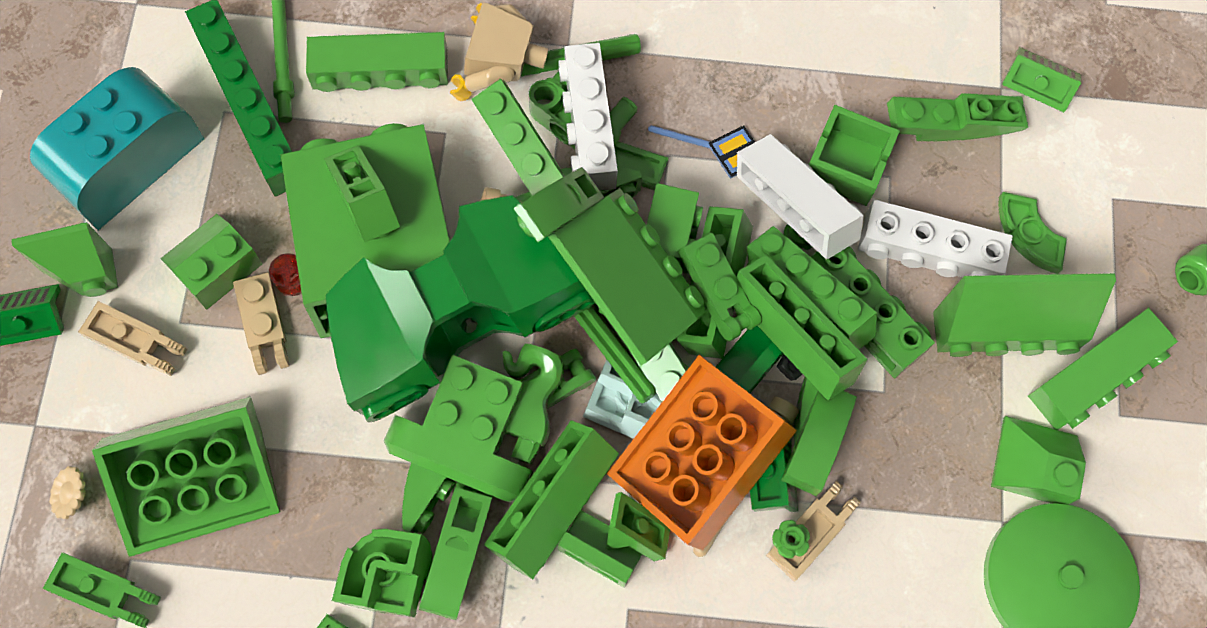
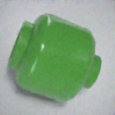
M1207 244L1194 247L1180 257L1175 265L1178 284L1185 291L1194 295H1207Z

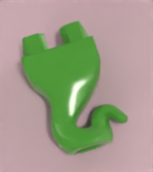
M524 344L516 363L513 362L509 351H503L504 369L508 375L514 378L524 377L533 366L540 367L541 372L534 378L522 381L524 386L497 452L500 450L505 434L514 436L518 440L511 456L517 460L532 464L540 447L545 448L551 427L547 406L550 397L561 383L564 374V364L560 355L536 345Z

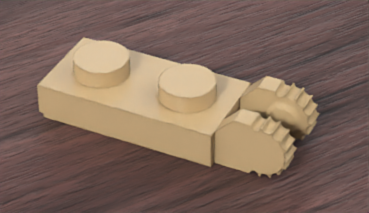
M267 272L234 281L233 285L246 341L251 351L256 372L258 375L267 373V362L262 349L274 346L275 359L281 369L289 367V359L285 347L287 339L270 274Z
M97 301L78 331L82 336L143 366L147 364L169 376H172L175 368L167 361L152 356L158 345L180 356H184L188 350L178 342L164 336L160 330L100 301Z
M835 481L820 499L817 498L796 521V524L804 525L810 533L808 551L801 557L796 555L789 559L781 556L774 546L766 554L794 582L846 525L844 521L861 503L854 496L843 505L842 510L837 516L826 507L841 492L843 485L838 481ZM794 536L788 537L789 542H795Z

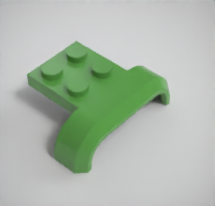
M452 355L423 425L394 415L384 438L388 453L510 503L515 501L531 478L533 470L495 454L524 386L523 382Z

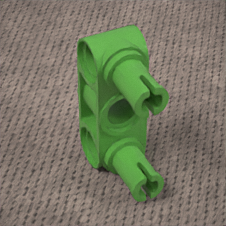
M558 71L553 78L549 77L546 80L536 81L529 89V111L535 121L552 132L561 142L569 145L566 124L572 123L571 113H564L562 92L568 91L567 82H560ZM622 97L609 112L614 145L620 139L622 128L638 110L634 102L626 97ZM542 99H548L551 101L548 104L538 103V101Z

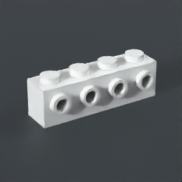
M600 43L564 46L565 60H559L558 65L560 82H567L568 91L562 92L564 113H571L572 123L566 124L568 144H575L576 155L571 156L572 172L583 167L599 191L616 189L618 170Z
M770 134L737 152V177L826 260L860 240L863 214L858 207L844 199L834 186L820 178L810 165L803 163L797 158L787 145L781 144Z
M874 199L865 215L858 250L867 252L868 256L875 259L890 258L901 261L906 267H924L935 270L938 275L944 277L958 276L963 278L964 276L1005 275L1013 235Z

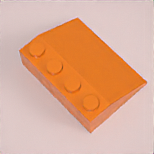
M698 355L607 472V475L687 545L703 551L797 430Z

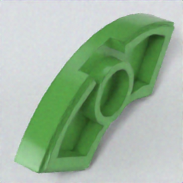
M1002 192L998 202L999 216L1005 234L1013 235L1011 244L1032 264L1046 271L1059 274L1063 270L1067 238L1053 233L1043 223L1038 213L1037 199Z

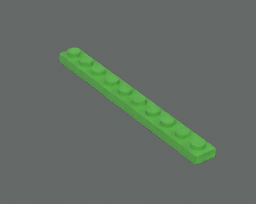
M500 78L471 99L532 196L565 176L504 80ZM671 343L641 366L637 361L662 402L688 370Z

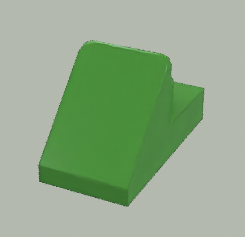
M622 492L616 493L606 549L611 550L630 546L653 561L666 559L670 529L644 506Z

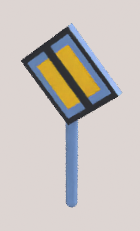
M652 125L648 128L649 132L711 149L730 179L737 176V152L755 143L744 125L713 141L702 140Z

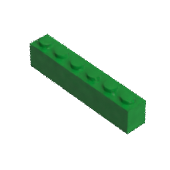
M211 0L185 11L273 195L276 197L285 193L286 188L280 154L292 151L218 0Z

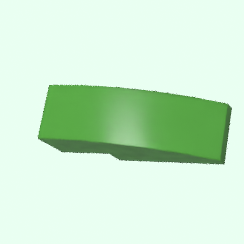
M817 391L793 447L794 450L781 478L782 481L814 496L822 492L849 423L856 396L843 391L828 401Z

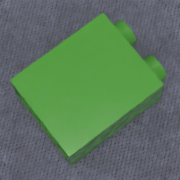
M397 123L386 124L375 129L369 136L341 142L328 138L315 139L306 143L299 151L280 154L303 305L320 338L331 336L325 295L363 257L384 269L408 270L411 272L444 254L443 250L451 239L424 124L412 127ZM357 145L361 148L384 186L400 225V228L391 231L386 237L377 240L371 239L367 242L363 241L324 160Z

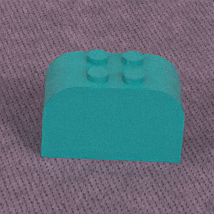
M127 67L106 77L49 124L34 141L30 151V161L40 174L99 231L205 138L192 117L145 72L136 67Z

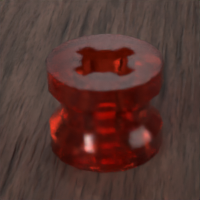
M286 253L274 258L269 267V275L279 292L285 296L292 297L302 294L296 255ZM295 274H297L298 276H296V277H295L294 279H292V281H291V278H292Z

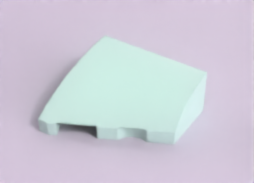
M606 359L583 417L634 439L662 401L656 393L649 401L640 403Z

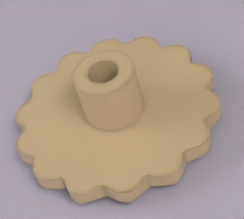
M67 466L64 470H60L58 476L54 479L50 490L51 497L49 502L51 504V512L55 513L56 518L68 519L70 516H74L76 509L80 508L81 501L85 498L84 475L82 472H79L78 467Z

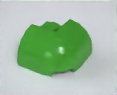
M390 529L372 530V533L362 537L352 549L347 548L341 562L332 601L369 611L415 618L423 581H427L432 565V550L429 541L422 534Z

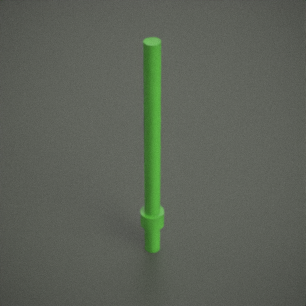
M272 0L276 80L273 82V96L277 99L278 121L289 123L292 121L291 99L294 98V83L290 80L286 6L285 0Z

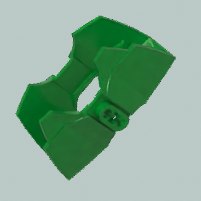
M513 195L459 206L458 225L453 238L443 250L444 254L411 272L408 270H388L371 263L363 257L325 295L330 335L347 405L353 411L364 415L367 422L371 423L381 420L422 398L428 393L429 389L441 383L452 355L458 357L464 349L494 333H510L526 338L535 332L546 331L595 304L593 298L550 238L547 236L537 242L534 236L530 237L523 231L518 223L519 215L514 209L520 202ZM468 319L477 323V328L471 333L466 332V320Z

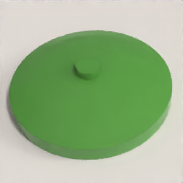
M1057 503L1043 504L1024 510L1002 525L994 535L986 553L984 562L985 591L993 613L1004 628H1129L1132 624L1140 598L1137 566L1128 546L1117 531L1102 518L1090 511L1073 505Z

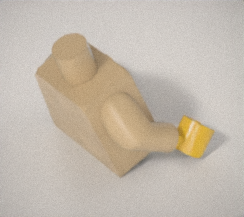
M482 2L476 6L479 15H472L470 17L475 24V28L465 57L464 74L467 76L465 79L460 75H454L451 78V82L458 88L451 90L450 94L458 101L467 100L472 95V92L487 88L500 78L506 83L520 80L524 63L544 69L549 49L530 43L533 25L513 5L493 6Z

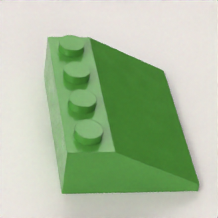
M619 188L548 237L642 366L696 322L707 309L704 306V299L699 290L694 286H690L682 276V268L679 262L672 255H667L660 245L661 240L657 231L651 225L645 224L637 213L639 209L634 199L629 194L623 193Z
M1115 273L964 276L933 311L937 353L950 352L952 357H964L971 355L972 352H985L987 356H1001L1007 354L1008 351H1021V354L1025 356L1038 355L1043 353L1044 350H1056L1059 355L1078 353L1080 348L1091 341L1115 285Z
M251 397L102 438L92 449L129 557L280 513L265 442Z

